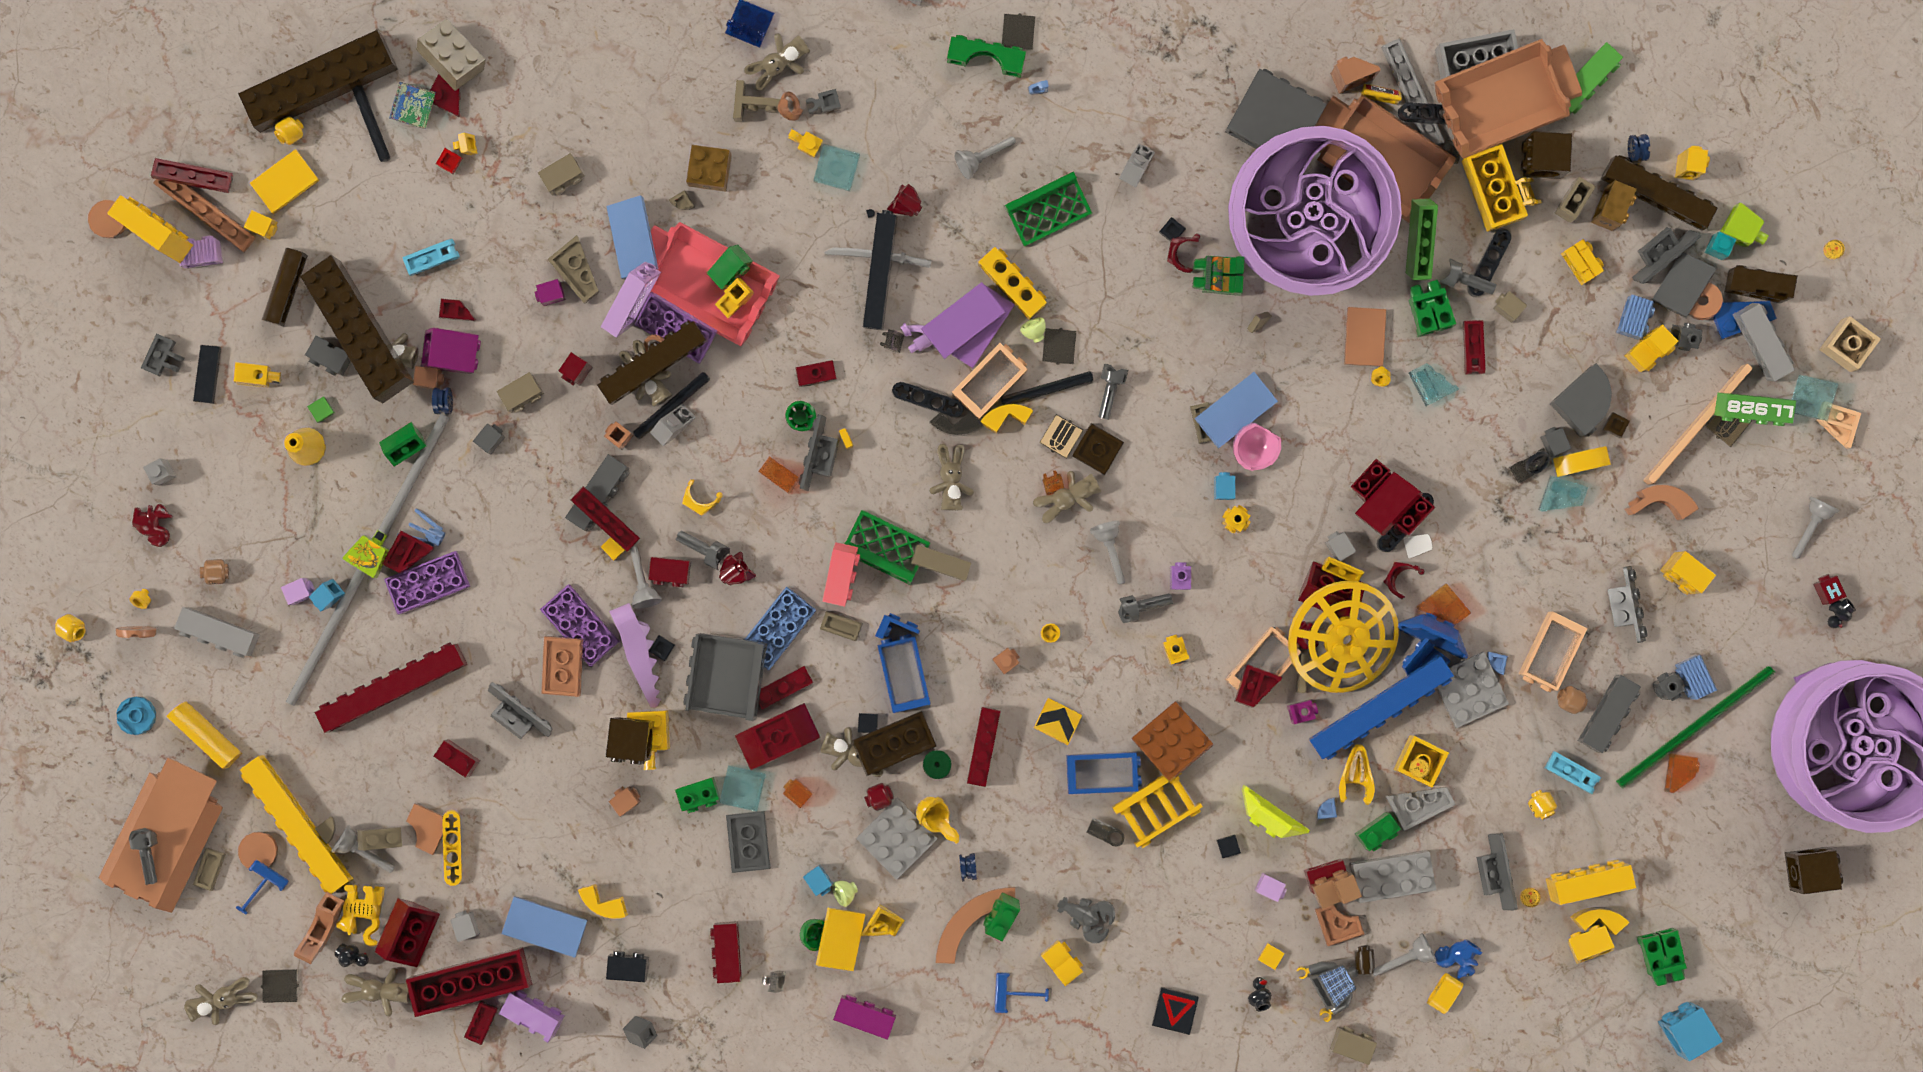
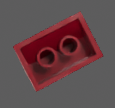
M1313 561L1301 587L1298 601L1304 603L1308 597L1322 587L1334 582L1347 580L1322 570L1323 565ZM1353 589L1335 591L1326 595L1324 599L1329 606L1342 601L1352 600ZM1361 590L1360 602H1362L1364 590ZM1317 602L1312 606L1323 611ZM1351 607L1339 609L1334 613L1338 618L1350 616Z
M397 898L375 953L386 961L418 967L440 913L415 902Z

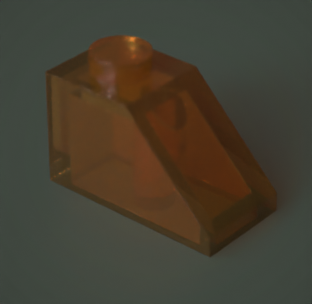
M770 456L758 471L788 494L791 493L799 482L798 476Z
M1669 753L1664 792L1675 793L1695 778L1700 768L1698 758Z

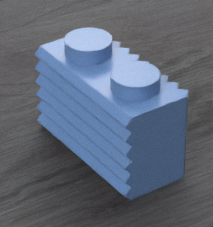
M1635 295L1627 297L1616 333L1637 340L1643 338V336L1645 337L1649 330L1647 325L1648 319L1652 318L1655 308L1652 307L1654 301Z
M1701 655L1692 656L1675 664L1677 668L1675 673L1683 680L1685 685L1684 692L1688 698L1697 700L1717 691Z

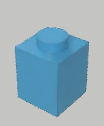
M1219 472V476L1214 477V500H1234L1235 476H1230V472Z
M334 579L322 583L309 598L321 612L332 607L345 592Z
M818 865L803 876L815 896L819 894L824 896L831 891L830 886L833 883L821 865Z

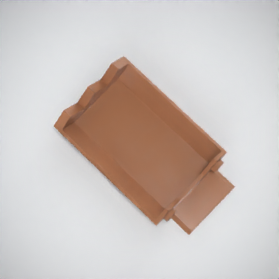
M1542 39L1435 82L1438 103L1441 102L1443 106L1447 127L1452 130L1454 136L1452 141L1463 159L1570 116V100L1582 96V90L1566 46L1563 44L1551 49Z
M1363 94L1358 100L1354 98L1350 106L1333 95L1315 125L1351 132L1365 139L1382 154L1394 172L1401 196V218L1410 223L1411 200L1429 199L1457 159ZM1328 144L1319 151L1321 154L1317 160L1332 170L1336 161L1347 150L1333 144ZM1347 174L1341 175L1345 180L1354 184L1351 176Z
M167 758L161 772L157 774L149 773L98 878L105 885L111 888H119L124 891V894L136 900L142 899L149 902V906L155 909L172 913L223 809L217 803L218 799L210 796L217 781L184 764ZM147 828L156 833L158 843L150 847L157 877L155 884L145 885L139 850L130 848L129 835L131 831Z

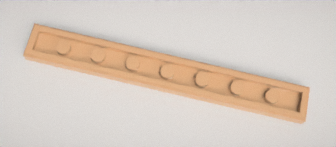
M1749 364L1742 365L1719 392L1732 394L1751 372L1752 367ZM1717 395L1644 478L1643 481L1646 484H1654L1714 415Z

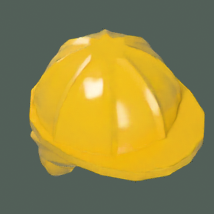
M926 797L921 800L916 809L919 824L931 832H941L947 840L958 844L959 834L949 824L950 813L944 800L940 797Z

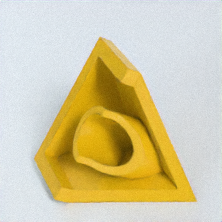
M879 904L862 931L861 937L892 935L895 937L905 920Z

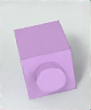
M300 578L281 587L288 605H295L309 599V596L315 590L312 582L308 581L307 578Z
M1262 873L1255 891L1278 902L1279 899H1283L1287 889L1285 888V883Z

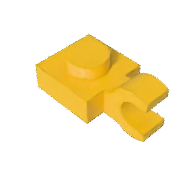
M791 129L788 135L789 139L799 143L798 150L815 158L823 143L822 139L807 131L802 136L797 131Z

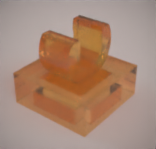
M1055 470L1053 471L1054 476L1047 477L1046 473L1043 474L1044 479L1042 481L1046 495L1054 494L1057 490L1064 488L1062 476Z

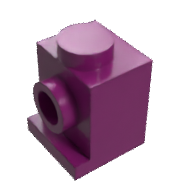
M1311 700L1287 705L1291 724L1294 725L1316 719L1315 715L1318 714L1317 705L1312 703ZM1303 708H1306L1308 711L1306 715L1301 714Z

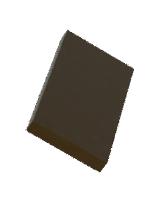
M922 711L851 740L866 776L936 747Z

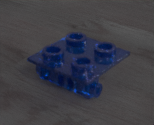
M739 0L731 19L727 21L725 34L760 48L775 13L747 1Z

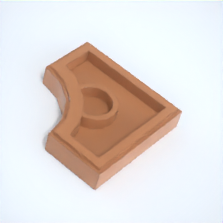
M415 803L406 820L416 831L417 842L415 847L434 855L443 837V816Z
M1335 905L1324 909L1320 907L1315 909L1327 946L1364 935L1358 915H1344L1337 910Z

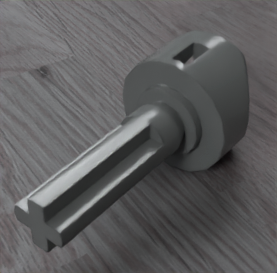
M1449 259L1451 266L1450 274L1441 280L1440 283L1454 288L1455 284L1459 281L1493 295L1497 284L1463 272V263Z
M1104 364L1101 379H1104L1107 384L1098 417L1109 420L1117 384L1126 383L1129 370L1120 369L1116 371L1112 365Z
M683 531L678 532L675 539L705 556L704 563L716 570H719L718 565L722 558L730 553V548L718 541H715L710 546Z
M1168 593L1136 601L1133 595L1120 598L1121 606L1118 614L1123 623L1139 620V612L1173 604L1172 595Z
M147 828L131 831L129 835L130 848L139 850L145 885L155 884L157 877L150 847L158 843L156 833Z

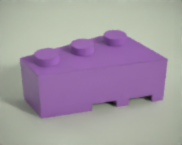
M521 990L509 993L499 1013L515 1024H521L529 1028V1032L532 1034L537 1032L545 1036L543 1040L547 1043L555 1037L565 1015L561 1014L562 1011L556 1007L549 1008L544 1005L542 1000L537 998L531 999L527 997V993Z

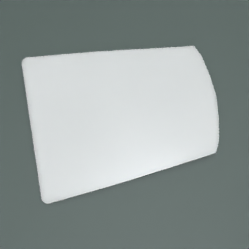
M1428 534L1403 538L1408 558L1432 550V541Z

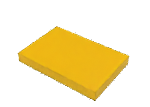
M295 149L251 181L250 184L271 213L275 214L317 183L319 179Z
M827 908L816 960L817 966L854 971L866 914Z

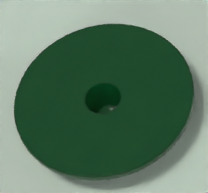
M931 751L923 760L924 772L930 778L942 779L951 770V759L943 751Z

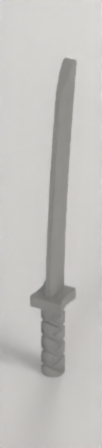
M834 247L825 251V254L871 258L872 250ZM903 252L901 254L893 253L892 261L900 262L902 265L909 263L927 268L931 267V260L910 257Z

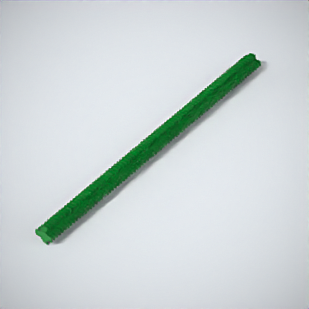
M1766 666L1764 670L1762 669V671L1754 675L1753 679H1749L1747 683L1745 682V684L1737 688L1734 693L1732 692L1730 696L1728 695V697L1716 704L1713 709L1711 708V710L1699 717L1696 722L1694 721L1692 725L1690 724L1686 729L1684 728V730L1680 731L1675 738H1671L1669 742L1667 741V743L1659 747L1656 752L1654 751L1652 755L1650 754L1648 758L1646 757V759L1642 760L1635 768L1633 767L1631 771L1629 770V772L1621 776V778L1616 780L1617 784L1624 789L1623 787L1625 785L1628 786L1629 782H1633L1634 778L1637 779V777L1641 776L1640 773L1643 775L1646 769H1651V765L1654 766V764L1658 763L1657 761L1660 762L1663 756L1666 757L1667 753H1672V749L1675 750V748L1679 747L1678 745L1681 746L1684 740H1689V736L1693 737L1692 735L1696 734L1695 732L1698 733L1701 727L1704 728L1705 724H1710V720H1715V718L1723 714L1722 711H1727L1726 709L1728 707L1731 708L1730 706L1734 705L1733 703L1736 704V702L1740 701L1739 698L1742 700L1745 694L1748 695L1747 693L1751 692V690L1754 691L1753 689L1757 688V686L1759 687L1760 683L1763 684L1764 680L1768 679V677L1771 678L1770 676L1776 672L1771 667Z

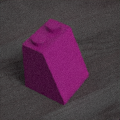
M439 328L425 330L420 367L437 368L442 371L465 374L474 373V370H477L478 367L476 353L480 350L481 341L478 340L479 335Z

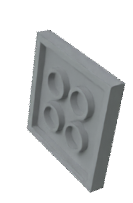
M1485 652L1450 666L1449 669L1454 675L1451 678L1452 681L1443 687L1442 685L1436 687L1455 728L1461 727L1509 704Z
M897 797L856 839L897 880L938 838L924 826H921L916 815Z

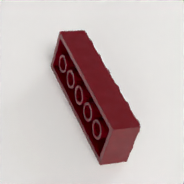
M523 947L425 972L405 979L415 1017L529 988L533 985Z

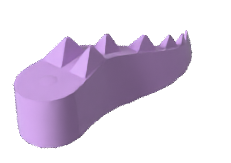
M628 603L609 612L620 633L627 661L650 707L656 708L661 699L656 698L660 691L654 687L659 676L653 675L651 669L657 660L649 658L648 653L654 641L646 639L650 627L648 624L637 620L634 611Z

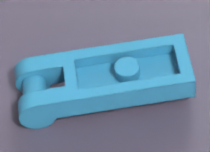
M448 239L402 257L408 274L413 276L460 258L458 251L455 250L454 240ZM447 249L449 254L443 255L442 250Z
M1553 751L1545 766V769L1589 794H1593L1595 784L1599 783L1601 779L1600 776ZM1586 776L1590 778L1587 784L1583 783Z

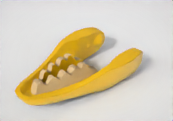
M1361 744L1353 747L1346 762L1339 784L1341 803H1344L1347 799L1346 784L1349 783L1361 784L1365 787V797L1363 798L1365 805H1369L1374 797L1375 786L1368 756L1364 746Z

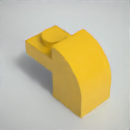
M737 278L724 291L725 294L715 305L727 318H730L742 305H745L751 299L754 292L741 278Z

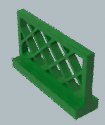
M1074 171L1003 205L1023 246L1031 244L1092 214ZM1073 184L1077 190L1075 198L1065 195L1067 187ZM1064 189L1062 194L1058 193V191ZM1056 194L1061 196L1058 207L1048 204L1050 195ZM1063 198L1074 201L1070 211L1060 208ZM1036 202L1044 205L1041 215L1030 212L1032 205ZM1076 202L1083 204L1087 212L1081 215L1073 213ZM1046 206L1057 209L1054 219L1043 216ZM1059 210L1069 213L1068 219L1064 223L1056 221ZM1018 211L1027 213L1024 224L1017 222L1013 213ZM1029 214L1040 217L1036 228L1026 225ZM1042 219L1052 222L1050 230L1043 231L1039 229ZM1025 227L1035 230L1033 238L1028 241L1023 236Z
M861 510L844 543L858 547L857 554L860 555V562L908 585H911L919 566L915 565L913 571H910L903 564V561L913 558L914 552L911 544L919 542L925 545L926 548L930 546V542ZM862 517L871 519L873 526L862 529L860 524ZM885 526L890 534L879 537L877 528ZM874 529L877 539L867 542L864 532ZM861 533L864 543L859 545L852 543L853 536ZM904 535L907 543L897 546L894 536ZM891 537L894 547L884 550L881 540ZM879 542L882 551L873 553L868 545ZM909 546L912 555L901 558L898 549ZM896 550L899 560L889 561L886 553Z

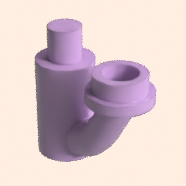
M903 323V326L900 328L907 337L912 335L911 332L923 333L921 328L924 325H906ZM923 333V335L913 340L914 344L910 345L908 349L911 353L917 350L921 352L931 346L932 343Z

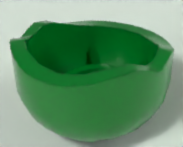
M804 401L791 403L785 413V419L789 427L802 432L811 429L816 418L813 406Z
M809 919L801 926L799 933L800 941L810 951L819 950L825 923L823 920Z

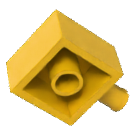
M668 710L628 712L627 718L655 721L651 758L645 761L644 770L656 769L655 752L657 750L670 749Z

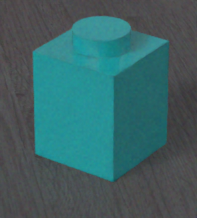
M1719 231L1711 236L1704 253L1723 260L1729 257L1737 239Z

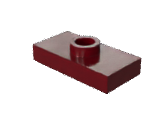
M833 360L795 367L799 387L837 379Z
M480 1001L464 1038L482 1045L499 1008Z

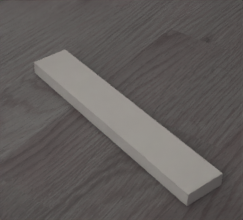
M1400 38L1383 45L1381 48L1405 103L1428 104ZM1427 109L1421 110L1422 116L1429 118V111ZM1415 123L1421 135L1438 146L1445 143L1438 124Z

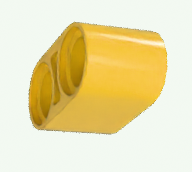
M1445 973L1430 994L1427 1004L1442 1014H1446L1461 992L1464 984L1450 974Z

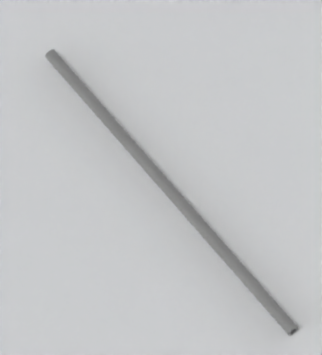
M440 414L425 442L426 447L419 453L378 530L386 535L445 428L449 417ZM358 568L286 700L288 704L293 706L296 704L366 573Z

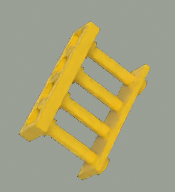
M1163 775L1139 789L1138 792H1134L1112 806L1116 814L1120 813L1125 816L1139 840L1134 842L1137 848L1139 846L1141 848L1146 847L1151 843L1150 839L1187 816L1194 817L1201 812L1202 804L1199 802L1194 805L1179 781V775L1170 782L1188 808L1179 815L1163 791V785L1169 782ZM1152 792L1158 796L1171 817V820L1161 825L1146 801V796ZM1135 803L1140 804L1155 828L1154 831L1146 836L1130 811V806Z

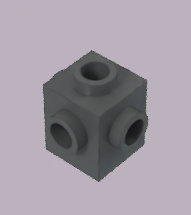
M1684 323V326L1673 324L1671 334L1678 340L1675 344L1679 346L1678 349L1690 351L1691 348L1699 349L1703 330L1695 328L1696 325L1691 323Z
M1665 672L1657 677V681L1652 683L1655 693L1662 700L1674 701L1681 697V692L1685 690L1683 680L1679 675H1675V673Z

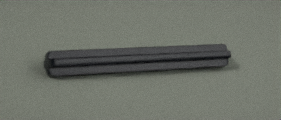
M362 85L355 86L352 91L380 162H386L390 159V154Z
M1091 371L1008 394L1001 397L1002 405L1016 404L1092 382L1093 375Z
M705 372L699 374L633 431L637 439L643 438L655 427L661 418L684 403L710 380V377Z

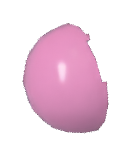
M1250 423L1242 427L1236 434L1233 442V454L1237 462L1245 469L1251 471L1262 470L1270 465L1272 466L1278 459L1281 451V438L1257 423Z

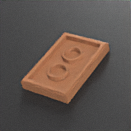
M1347 308L1344 365L1383 366L1386 309Z
M544 636L542 694L581 696L583 639Z

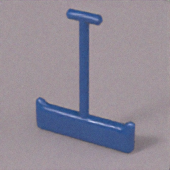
M258 860L254 861L249 871L256 872L264 879L242 908L236 906V909L245 915L248 914L245 908L267 880L279 887L280 891L289 882L288 879Z
M996 974V1013H1008L1006 1009L1007 995L1045 997L1046 1002L1049 1001L1048 988L1045 989V993L1007 991V978L1010 974Z

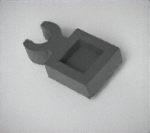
M836 89L818 93L819 99H806V104L813 103L815 105L814 108L808 110L809 114L816 113L820 108H822L823 113L841 109Z

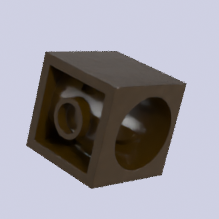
M1534 131L1522 142L1521 151L1524 153V160L1521 161V171H1523V177L1562 179L1571 172L1572 133Z
M621 717L610 718L606 757L611 758V762L622 763L625 760H630V764H645V761L651 758L655 721Z
M1821 847L1784 852L1790 891L1800 894L1842 890L1843 876L1839 871L1841 860L1837 850Z

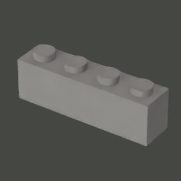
M1751 303L1734 313L1733 317L1767 381L1775 382L1795 370L1792 366L1793 360L1786 354L1783 341L1777 337L1774 324L1768 320L1765 307L1760 305V303Z
M182 607L174 629L180 631L179 634L188 638L191 635L198 638V642L207 645L211 642L216 644L215 648L222 651L232 650L234 651L233 655L241 658L252 656L260 636L258 633L189 607Z

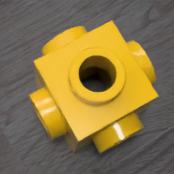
M1240 505L1238 507L1233 506L1231 509H1226L1222 516L1224 518L1222 524L1226 525L1225 529L1231 533H1240L1242 530H1247L1251 523L1249 521L1251 515L1247 514L1248 510ZM1236 515L1241 517L1240 522L1234 520Z

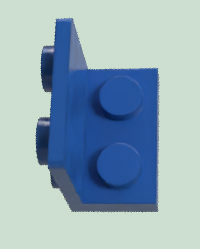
M890 613L889 616L884 615L875 636L881 639L884 636L888 637L892 630L891 622L917 634L920 633V630L917 629L918 625L909 621L904 624L900 622V617Z
M1426 637L1418 642L1412 655H1408L1404 659L1402 668L1406 675H1409L1438 655L1443 658L1447 665L1450 663V660L1436 650L1430 639Z

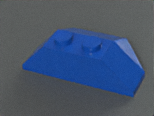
M1427 612L1425 615L1419 614L1398 622L1400 631L1419 640H1424L1427 637L1433 646L1461 659L1468 658L1459 630L1454 628V624L1445 620L1443 623L1436 620L1437 617Z

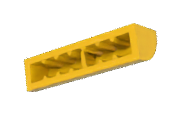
M187 701L179 704L166 716L222 769L230 768L243 754Z

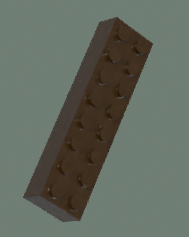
M375 30L238 93L253 128L261 133L274 127L286 117L294 118L352 91L355 86L366 85L398 70L383 35L378 30Z
M330 255L300 276L373 399L383 404L414 383L339 259Z

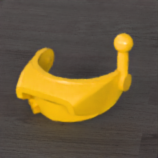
M690 479L682 504L703 516L716 504H719L723 494L718 492L716 494L717 498L709 504L697 503L690 494V488L695 480Z

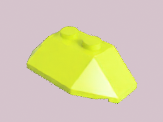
M1243 785L1242 793L1246 814L1251 817L1249 821L1255 826H1264L1266 828L1265 832L1273 838L1276 835L1280 838L1309 833L1310 830Z

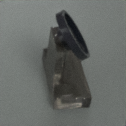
M1541 448L1509 468L1519 484L1540 473L1553 463L1550 455L1544 448Z

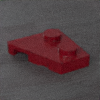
M438 73L430 91L436 92L433 105L460 117V88L455 91Z
M400 530L382 565L401 574L432 552L434 547Z
M1246 665L1234 702L1254 708L1282 680V677L1251 665Z

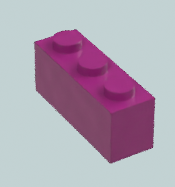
M846 994V996H841L833 1020L888 1040L896 1015L893 1014L894 1011L883 1007L881 1010L876 1008L872 1002L864 1001L862 1003L857 1001V997Z

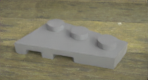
M1447 787L1385 796L1403 831L1456 805Z

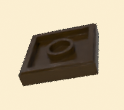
M1091 423L1072 457L1105 475L1124 442Z

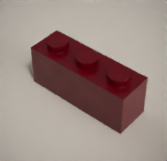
M738 921L715 923L713 928H710L711 940H714L715 947H712V959L716 960V967H713V978L717 979V984L741 982L742 970Z

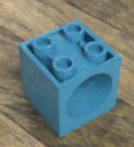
M1692 1002L1682 1003L1678 1006V1010L1673 1013L1668 1012L1661 1017L1662 1019L1658 1021L1677 1055L1689 1062L1723 1042L1704 1009Z

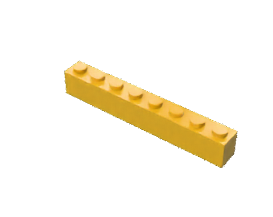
M264 755L257 756L240 769L242 779L254 789L252 792L259 800L261 799L265 804V811L269 815H273L276 820V826L286 833V839L289 844L295 846L299 851L297 853L299 858L303 862H307L310 867V873L320 880V886L323 891L334 894L353 880L351 874L335 852H331L332 848L330 845L326 844L315 829L314 823Z

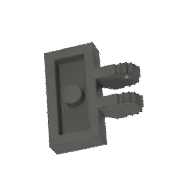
M156 333L141 369L157 376H161L165 367L179 372L180 368L173 364H168L167 361L170 356L178 361H184L185 358L172 352L176 344L175 341Z

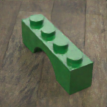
M956 35V37L951 36L947 63L966 67L969 61L977 56H989L999 63L1003 75L1021 78L1026 51L1016 46L1007 48L1001 43L988 44L982 39H975L973 41L968 40L963 35Z

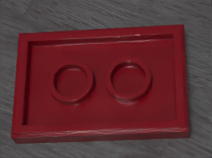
M1393 472L1355 514L1384 536L1423 494L1396 472Z

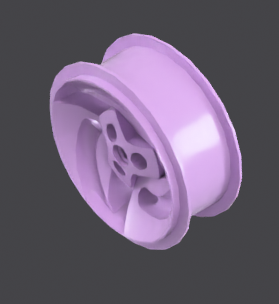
M1327 126L1294 129L1277 135L1258 147L1242 165L1232 185L1228 205L1229 228L1236 249L1241 256L1245 257L1244 261L1265 281L1289 292L1309 296L1334 294L1354 287L1372 275L1387 258L1397 238L1402 216L1401 196L1395 175L1382 154L1365 139L1346 130ZM1333 144L1347 150L1336 161L1330 176L1317 173L1303 175L1313 157L1326 145ZM1342 174L1352 177L1354 184L1350 190L1343 191L1338 187L1337 180ZM1312 186H1317L1320 189V194L1317 197H1312L1309 193ZM1270 189L1277 190L1281 196L1280 202L1275 206H1269L1264 199L1265 193ZM1312 205L1317 210V214H1313V217L1310 216L1311 212L1308 211L1309 208H1313ZM1245 211L1256 215L1275 214L1278 228L1287 239L1261 238L1248 233ZM1294 214H1298L1301 217L1300 224L1296 226L1290 221L1291 216ZM1327 216H1332L1335 220L1332 227H1326L1324 224V219ZM1350 220L1358 237L1361 258L1347 269L1344 257L1334 241L1344 233ZM1323 244L1328 248V255L1324 260L1317 261L1313 257V249L1317 245Z
M1864 660L1837 661L1818 667L1802 677L1785 695L1775 714L1771 731V757L1777 777L1788 795L1804 810L1822 820L1834 822L1845 828L1865 833L1891 832L1908 827L1922 819L1923 678L1904 668ZM1854 681V691L1858 707H1850L1838 712V700L1841 691L1847 683ZM1878 696L1884 701V707L1881 711L1874 713L1870 708V702L1874 697ZM1855 722V729L1851 731L1850 725ZM1901 739L1910 745L1911 749L1919 757L1914 772L1896 763L1900 755ZM1880 742H1883V749L1879 752L1877 746ZM1821 743L1825 747V754L1823 757L1815 759L1812 754L1813 747ZM1849 756L1852 757V762L1850 765L1847 764V758ZM1829 767L1835 774L1848 779V781L1833 787L1818 790L1811 776ZM1890 770L1892 776L1885 786L1881 781V776L1883 772Z

